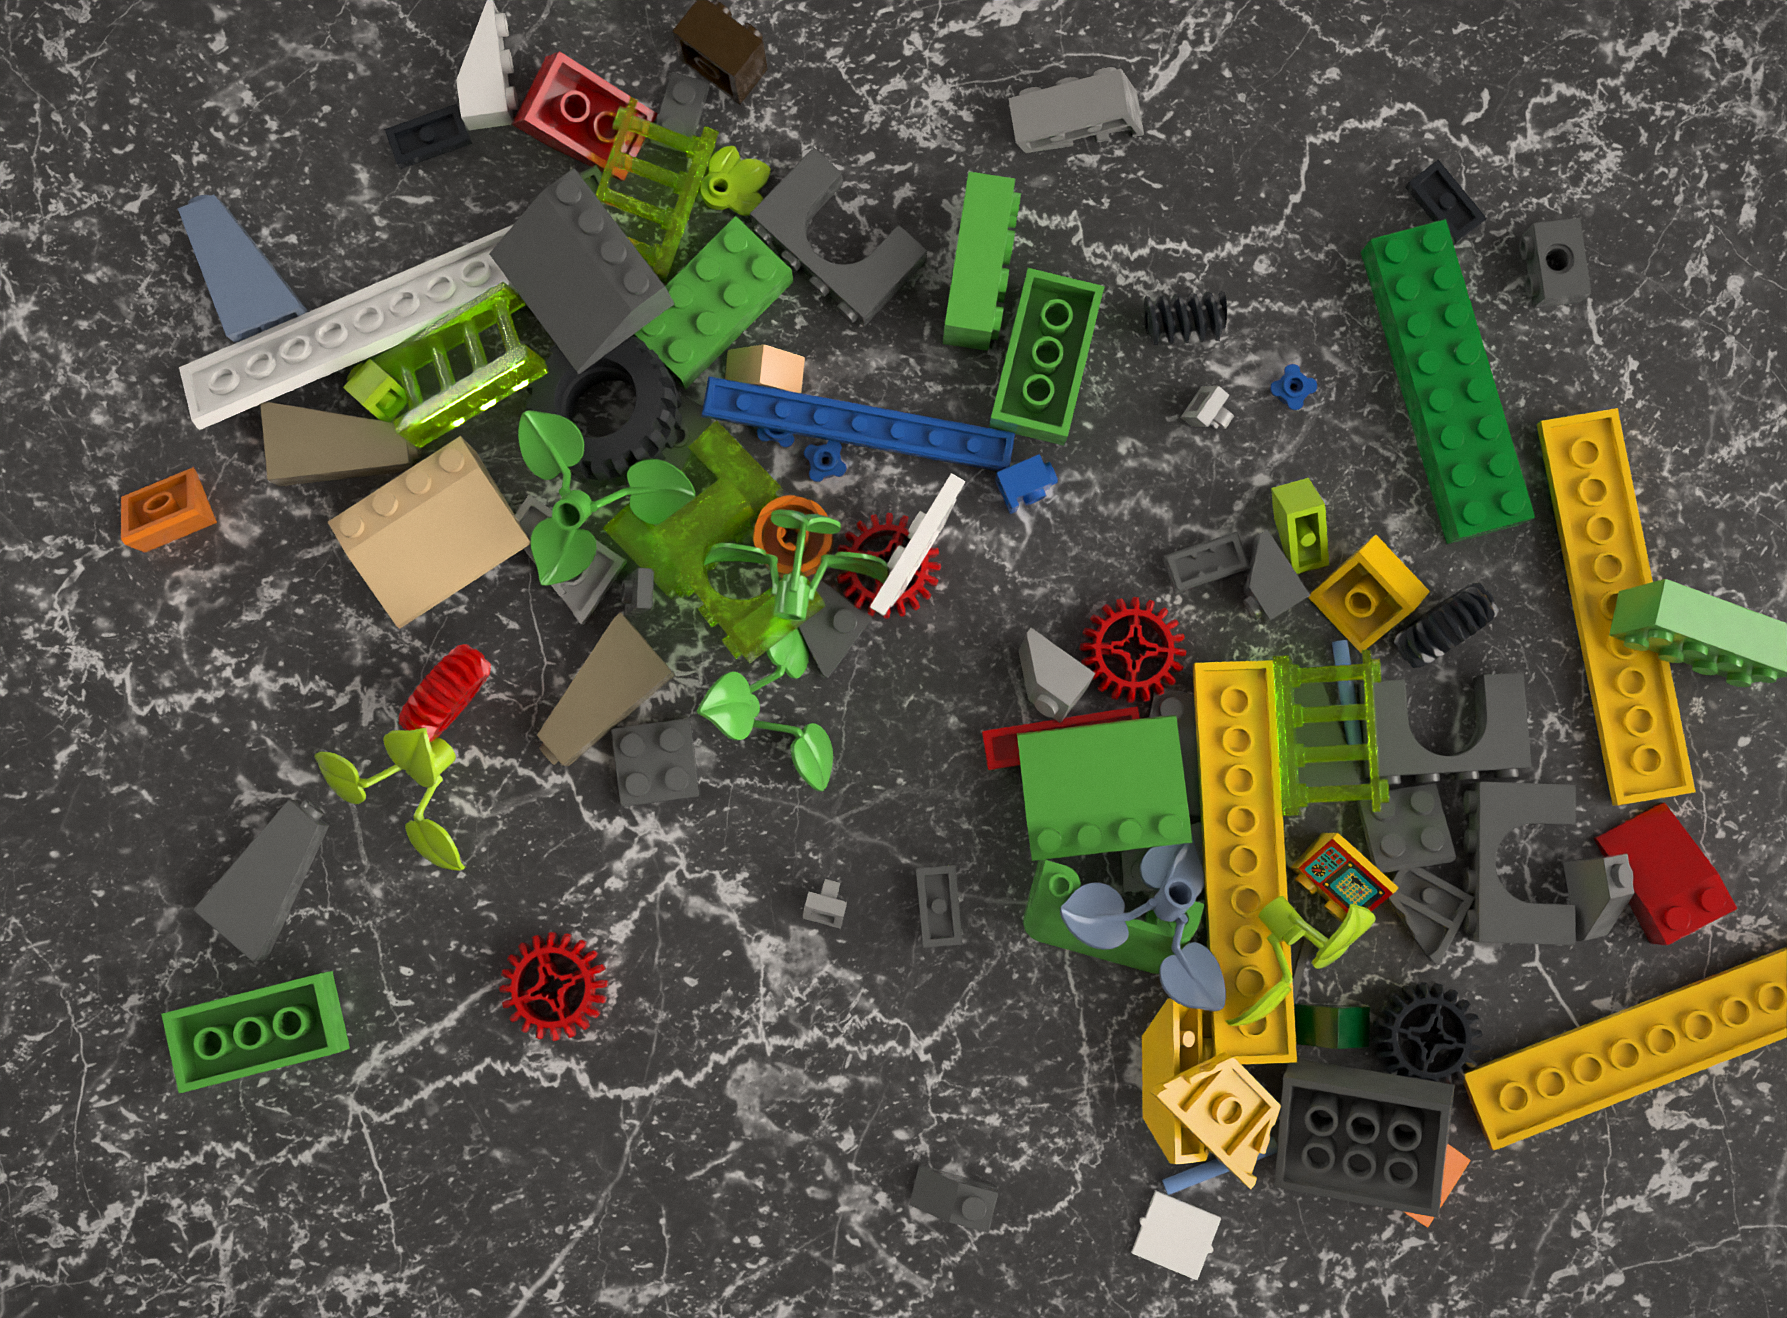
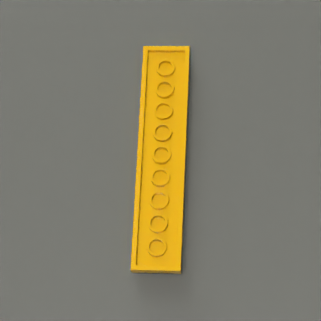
M1618 408L1540 421L1537 423V429L1612 805L1618 806L1694 793L1695 787L1669 662L1659 659V653L1650 650L1639 651L1627 648L1623 645L1624 641L1609 636L1619 591L1653 582Z
M1274 660L1194 663L1193 684L1207 948L1212 952L1220 966L1226 990L1224 1008L1219 1011H1211L1213 1057L1226 1052L1233 1056L1240 1064L1297 1062L1293 982L1289 985L1292 989L1290 993L1272 1012L1262 1019L1241 1026H1230L1225 1022V1020L1237 1018L1248 1011L1272 987L1279 983L1283 976L1273 946L1267 940V937L1272 932L1258 917L1262 909L1277 897L1284 896L1288 901ZM1285 941L1279 942L1292 975L1291 947Z
M1787 947L1464 1071L1466 1077L1462 1081L1489 1149L1493 1151L1786 1038Z

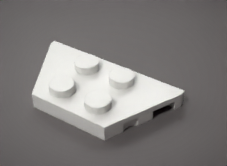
M951 473L927 514L921 511L917 514L908 530V538L911 540L906 548L899 545L887 564L890 575L870 608L884 616L889 607H892L903 594L944 527L957 500L956 497L965 484L964 480Z

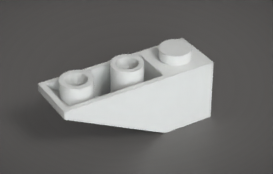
M493 0L486 1L456 79L461 118L468 130L511 125L514 120L512 111L518 110L515 87H509L508 74L514 72L512 56L509 49L504 50L503 37L509 36L505 13L498 12Z

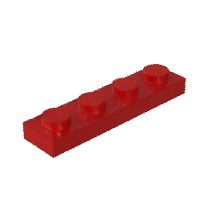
M1138 706L1067 717L1061 723L1057 720H1048L982 731L988 771L1020 766L1018 733L1140 719Z

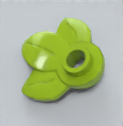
M726 146L717 151L709 161V174L704 177L700 186L701 198L711 209L724 210L730 208L739 215L750 216V213L763 200L758 191L768 181L771 169L767 164L757 159L741 160L735 146ZM714 186L722 187L726 191L718 192L714 189Z

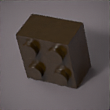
M696 0L672 30L679 59L735 102L741 104L768 70L764 42L762 40L763 36L751 24L745 22L741 25L733 19L730 10L718 0H713L712 2L709 0Z

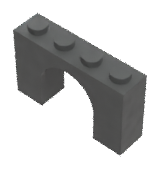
M813 147L750 213L752 225L754 226L752 232L767 246L773 243L782 252L780 258L793 271L797 272L800 268L810 277L808 280L809 285L820 296L825 298L828 294L838 303L836 309L847 321L854 323L857 320L865 327L927 262V250L898 225L868 257L859 262L841 265L826 261L817 255L807 240L808 226L813 216L842 187L843 179L842 172Z
M1524 672L1488 674L1473 678L1476 707L1475 732L1467 746L1452 756H1441L1426 750L1413 736L1408 721L1405 679L1367 681L1357 684L1359 721L1365 755L1362 757L1364 778L1376 777L1377 785L1400 784V776L1415 775L1416 783L1440 781L1441 773H1455V780L1480 779L1479 771L1493 770L1494 778L1519 777L1518 769L1532 768Z
M1505 782L1469 783V790L1465 791L1463 799L1464 811L1466 814H1469V830H1465L1463 836L1464 852L1469 853V869H1465L1463 874V889L1465 893L1473 896L1474 900L1462 921L1463 930L1465 933H1468V940L1488 943L1575 945V905L1527 903L1515 898L1503 887L1498 878L1496 854L1504 837L1519 826L1525 824L1576 825V785Z

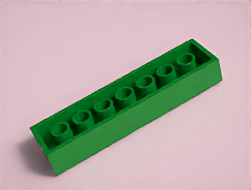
M1446 219L1370 239L1361 251V256L1447 545L1519 526L1534 519V511Z

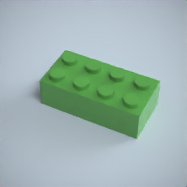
M968 172L945 319L943 344L988 351L990 339L998 340L1004 307L996 306V302L1004 303L1009 269L1002 268V264L1010 265L1015 231L1008 230V227L1015 228L1021 198V193L1014 192L1015 178Z
M735 216L665 286L675 304L631 337L639 338L645 342L649 350L653 349L670 375L686 390L794 282L792 270Z
M1028 268L989 428L1064 446L1069 434L1104 286Z
M1668 579L1619 591L1609 636L1624 641L1623 645L1633 650H1650L1659 653L1658 658L1671 663L1684 662L1692 665L1694 672L1704 675L1717 674L1726 678V683L1737 687H1750L1751 683L1755 682L1775 683L1777 678L1787 677V623Z
M333 971L161 1014L179 1093L350 1049Z

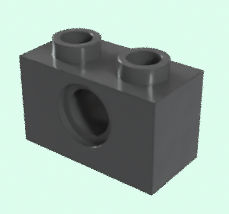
M1580 218L1533 223L1522 234L1523 237H1521L1519 243L1520 255L1523 260H1526L1528 270L1525 278V291L1529 298L1532 297L1533 309L1580 303L1591 294ZM1546 257H1551L1558 262L1559 271H1554L1548 267Z

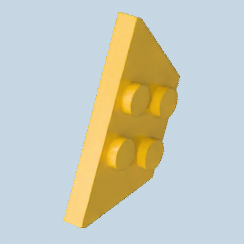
M1223 1052L1150 1089V1092L1245 1186L1250 1189L1253 1188L1257 1177L1252 1172L1258 1154L1266 1153L1270 1141L1269 1133L1272 1126L1276 1123L1281 1105L1233 1056Z

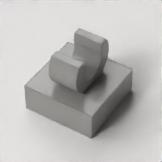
M1201 386L1180 418L1191 427H1208L1210 425L1215 429L1218 426L1226 429L1234 417L1230 411L1222 407L1229 394L1219 386Z
M825 879L821 895L809 892L804 907L803 919L841 929L847 902L837 899L840 883Z

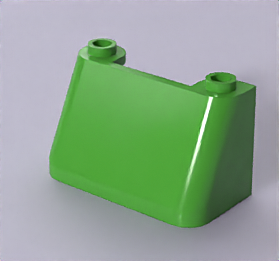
M1048 860L1038 861L1023 916L1024 929L1031 938L1049 945L1159 974L1162 961L1168 956L1174 955L1171 946L1177 924L1175 921L1161 920L1156 916L1154 910L1147 911L1145 922L1137 919L1125 921L1129 935L1122 945L1107 950L1090 947L1078 940L1068 930L1060 916V907L1080 888L1081 882L1078 874L1066 865ZM1195 901L1185 912L1188 922L1184 925L1180 942L1181 950L1190 942L1199 926L1204 908L1203 903Z

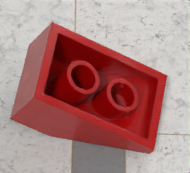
M558 51L545 57L512 125L543 144L591 167L597 165L601 172L624 181L657 113Z
M1661 802L1594 837L1603 856L1628 854L1629 865L1633 871L1634 895L1630 899L1629 905L1650 944L1668 946L1738 909L1719 873L1665 802Z

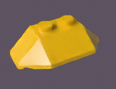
M1168 998L1142 1035L1143 1119L1170 1164L1202 1162L1207 1160L1210 1151L1150 1092V1089L1173 1076L1213 1058L1211 1013L1209 1010L1185 1007Z

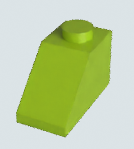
M368 359L365 364L360 363L355 366L347 377L348 382L343 387L379 420L391 422L413 398L371 359Z
M1305 478L1271 488L1274 520L1285 557L1296 574L1328 566L1329 551L1325 503L1310 479Z

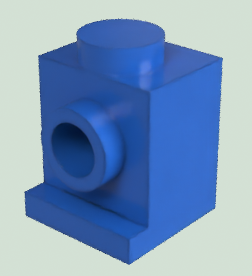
M1040 454L1001 470L995 476V482L1010 514L1017 512L1019 508L1018 502L1024 501L1025 506L1044 499L1047 496L1045 491L1058 483L1051 463H1043Z

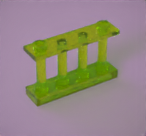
M630 97L627 108L620 106L612 128L618 130L595 196L602 205L605 203L661 225L660 229L667 231L662 245L654 243L651 246L627 236L643 259L648 261L647 264L654 267L653 272L660 281L666 283L717 142L719 131L704 126L701 137L693 135L690 138L636 117L638 100ZM629 131L687 153L686 157L692 159L688 173L680 171L677 174L623 153L622 150ZM616 167L673 188V193L679 195L675 209L667 207L664 210L610 189L609 186Z
M502 281L498 285L489 288L483 294L375 358L376 364L398 380H401L409 410L393 420L396 433L418 448L430 443L549 373L543 358L525 344L520 345L511 314L525 306L526 303L506 283ZM497 323L506 353L488 364L478 333ZM465 342L474 372L456 383L447 352ZM433 361L441 392L424 402L415 371Z
M1362 650L1363 664L1300 668L1299 664H1292V658L1289 655L1272 656L1282 816L1302 815L1301 807H1308V803L1372 800V812H1383L1382 803H1389L1390 800L1388 779H1380L1374 683H1382L1380 659H1373L1371 650ZM1364 680L1365 704L1302 707V704H1295L1294 688H1300L1303 683ZM1367 720L1368 744L1304 747V743H1297L1296 728L1303 727V723ZM1369 760L1371 784L1307 787L1306 783H1300L1299 767H1305L1306 763Z

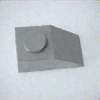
M1030 628L1019 648L1028 700L1035 705L1041 714L1052 717L1061 723L1085 693L1095 673L1037 631Z

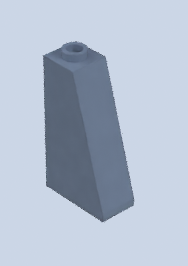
M214 194L211 196H196L188 201V205L177 208L221 324L229 339L235 343L308 312L227 206Z

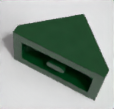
M1295 1003L1296 1044L1333 1049L1369 1047V1006Z

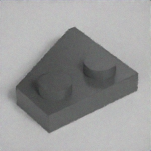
M1420 867L1394 871L1390 880L1399 888L1387 901L1428 960L1439 965L1467 910H1469L1474 897Z

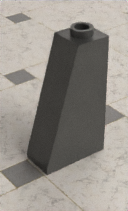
M289 799L193 909L252 962L265 960L271 953L328 830L329 825L321 819L324 814L323 811L307 799L303 802Z

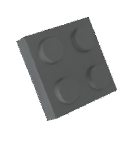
M690 718L611 729L621 807L701 797Z
M1436 783L1358 795L1356 803L1371 862L1382 873L1454 861L1456 855Z

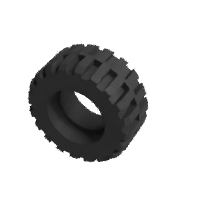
M635 336L630 339L628 338L580 374L576 372L556 344L549 349L552 355L547 361L542 358L534 367L538 375L536 379L530 377L526 386V391L531 395V398L524 400V412L531 410L556 414L572 421L573 410L578 399L587 389L597 383L608 380H620L632 384L636 390V404L633 413L620 429L604 437H583V457L577 464L568 467L573 480L582 484L588 480L594 487H606L608 480H611L616 487L628 484L627 472L633 464L644 459H659L663 461L666 459L662 451L665 447L672 449L677 440L673 433V428H681L682 415L678 408L682 406L672 376L653 349L649 350L645 342Z

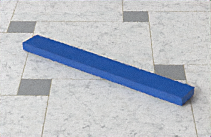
M708 376L702 417L993 471H1001L1010 467L1015 433L710 376Z

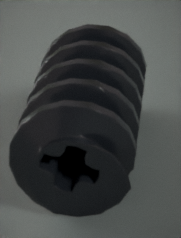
M1224 291L1218 294L1216 301L1211 292H1205L1201 303L1195 293H1190L1185 303L1180 294H1174L1170 306L1164 295L1157 297L1154 306L1150 297L1145 296L1144 324L1146 333L1150 335L1153 345H1158L1160 335L1164 333L1168 343L1173 344L1176 333L1179 332L1184 343H1189L1191 333L1195 331L1199 341L1204 342L1207 331L1210 330L1215 341H1220L1222 331L1225 330L1227 323V300Z

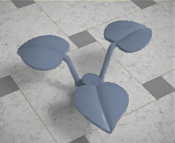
M1193 834V843L1152 847L1145 853L1140 862V877L1146 886L1160 891L1154 898L1149 899L1147 903L1133 911L1124 913L1125 905L1121 895L1115 889L1103 883H1089L1081 886L1060 907V916L1068 930L1082 943L1102 950L1113 949L1122 945L1129 935L1125 921L1133 920L1149 910H1154L1156 916L1161 920L1175 921L1177 924L1171 946L1174 955L1165 958L1159 969L1160 982L1164 991L1172 1000L1185 1007L1209 1011H1219L1224 1008L1226 1000L1224 978L1212 952L1196 942L1187 944L1182 950L1180 948L1184 925L1188 922L1185 912L1195 903L1196 897L1201 893L1204 886L1203 867L1196 851Z

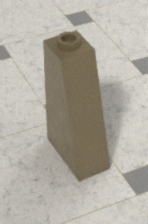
M271 402L260 404L267 480L277 486L405 472L417 464L416 459L421 458L422 455L418 435H414L403 424Z
M621 612L614 617L537 734L543 742L539 749L553 765L560 762L562 765L569 767L675 676L674 672Z

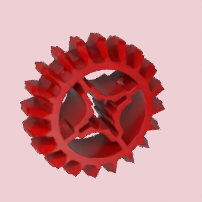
M892 513L886 514V524L879 525V519L876 514L871 515L872 528L867 529L862 521L857 522L856 526L861 535L857 537L854 533L848 531L845 534V538L852 544V547L839 545L838 552L868 554L885 561V557H890L893 549L896 550L899 545L902 546L903 540L908 543L911 539L908 538L909 532L906 529L908 516L903 515L900 518L899 526L893 525ZM892 536L888 546L883 551L873 552L868 550L866 552L861 550L868 542L875 538ZM930 548L921 563V571L917 570L911 579L915 584L893 604L892 607L897 606L899 617L906 615L903 604L907 602L914 611L920 608L915 596L919 595L925 600L931 598V593L924 588V585L926 584L931 587L938 585V579L928 575V572H938L941 570L940 563L929 562V559L939 555L938 548ZM848 571L837 576L838 584L849 582L852 584L843 591L846 598L852 597L856 593L859 594V597L854 602V607L859 609L867 601L870 603L868 615L874 616L876 611L870 608L882 588L883 583L876 579L874 589L870 592L861 584L856 572ZM890 607L883 616L884 619L890 618Z
M1138 597L1131 599L1130 609L1126 608L1122 598L1117 599L1115 602L1116 613L1108 604H1105L1101 608L1102 614L1106 618L1105 620L1095 614L1090 618V622L1097 630L1085 628L1082 632V635L1091 639L1092 643H1081L1079 650L1091 652L1092 657L1084 658L1081 660V664L1086 667L1094 664L1096 670L1093 671L1095 675L1092 680L1096 679L1099 675L1104 680L1097 688L1100 693L1105 691L1109 685L1114 687L1111 693L1112 700H1117L1122 690L1126 691L1125 699L1127 703L1134 702L1135 691H1139L1141 700L1147 702L1150 700L1148 688L1151 687L1158 696L1164 694V688L1160 681L1162 680L1170 686L1174 685L1176 680L1168 671L1181 672L1184 668L1182 664L1173 661L1174 657L1186 656L1185 649L1174 648L1175 643L1185 639L1184 634L1179 633L1172 636L1170 632L1179 622L1174 619L1166 625L1162 621L1168 613L1166 608H1162L1157 615L1151 613L1155 604L1152 600L1145 604L1144 610H1140V600ZM1128 619V628H1126L1125 637L1122 641L1102 642L1109 626L1118 621ZM1140 621L1150 625L1158 633L1163 646H1158V644L1145 640L1142 635ZM1132 638L1135 641L1136 648L1146 651L1142 655L1138 654L1133 663L1132 659H1130V653L1120 649L1123 646L1129 645V640ZM1102 654L1115 657L1121 661L1125 680L1115 676L1107 668ZM1163 658L1159 670L1153 677L1137 682L1140 665L1144 659Z
M467 644L458 645L447 656H444L434 666L432 671L425 676L420 685L416 687V690L408 698V701L399 713L398 724L406 729L405 731L426 728L429 742L434 741L456 720L459 714L464 711L466 706L480 691V688L490 675L491 663L477 649H473Z
M556 932L548 933L547 945H545L540 935L533 936L534 950L525 942L519 944L518 948L523 958L515 954H511L507 958L509 963L515 966L516 969H503L501 972V976L504 978L512 979L511 984L499 987L501 993L511 992L512 995L511 999L502 1002L503 1008L515 1005L518 1011L513 1013L509 1019L511 1022H516L524 1017L526 1021L522 1025V1032L527 1033L533 1028L534 1024L537 1025L535 1033L537 1039H543L547 1029L550 1028L552 1041H557L561 1037L562 1027L568 1038L574 1037L576 1035L574 1022L581 1029L586 1030L590 1027V1024L585 1014L593 1018H597L601 1014L599 1009L593 1006L592 1003H605L607 1000V996L604 994L596 993V988L607 987L609 981L606 979L596 980L595 974L606 970L605 964L592 967L590 961L598 956V952L593 950L584 956L582 951L586 947L587 942L582 939L576 943L574 948L571 947L573 938L570 933L564 934L561 944H558ZM549 953H558L570 958L578 965L580 970L572 973L562 972L557 967L555 961L551 960ZM538 959L540 965L537 967L539 971L538 983L533 988L524 991L525 974L531 963ZM550 975L554 976V981L557 979L561 981L568 978L572 979L571 982L564 984L562 988L557 990L558 997L554 996V991L548 993V991L540 994L537 993V990L545 988L551 982ZM585 981L583 1000L578 1009L571 1015L568 1007L570 1005L569 991L575 984ZM538 999L547 1001L551 1005L553 1012L557 1011L559 1018H549L539 1014L531 1007L529 1002Z

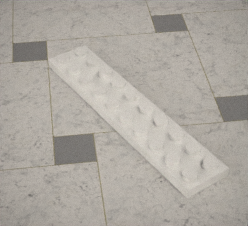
M513 225L179 367L192 422L201 430L518 294L489 255Z

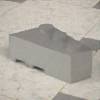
M1114 67L1102 68L1095 71L1094 76L1083 79L1076 77L1064 78L1059 80L1056 86L1045 89L1039 87L1027 88L1020 91L1019 96L1009 98L1016 144L1025 153L1070 147L1074 144L1073 140L1096 135L1097 142L1109 141L1108 133L1126 130L1132 131V137L1143 136L1144 131L1137 91L1122 69Z

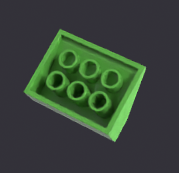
M1176 715L1017 734L1032 861L1193 843Z

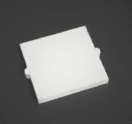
M1155 1190L1145 1217H1141L1139 1220L1142 1226L1131 1253L1198 1280L1207 1254L1213 1252L1211 1244L1221 1217Z

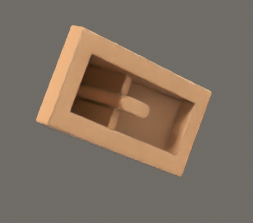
M764 344L731 349L727 353L725 379L802 393L805 357Z

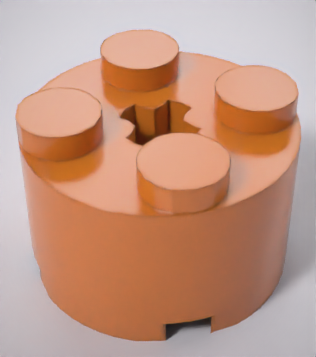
M792 495L776 498L761 510L756 520L753 534L754 545L756 548L765 550L766 554H771L778 558L777 569L781 578L785 574H792L796 546L792 542L784 543L788 540L787 532L793 530L795 534H798L799 529L776 526L771 521V514L774 510L786 509L798 511L804 515L818 514L828 517L824 509L810 499ZM806 530L800 576L807 577L816 574L821 564V556L832 554L833 534L816 533ZM764 564V565L766 566V568H767L768 570H770L769 565H768V564Z

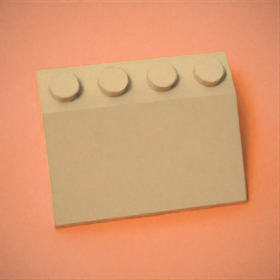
M461 436L328 521L344 552L399 629L531 544L530 539L479 455Z

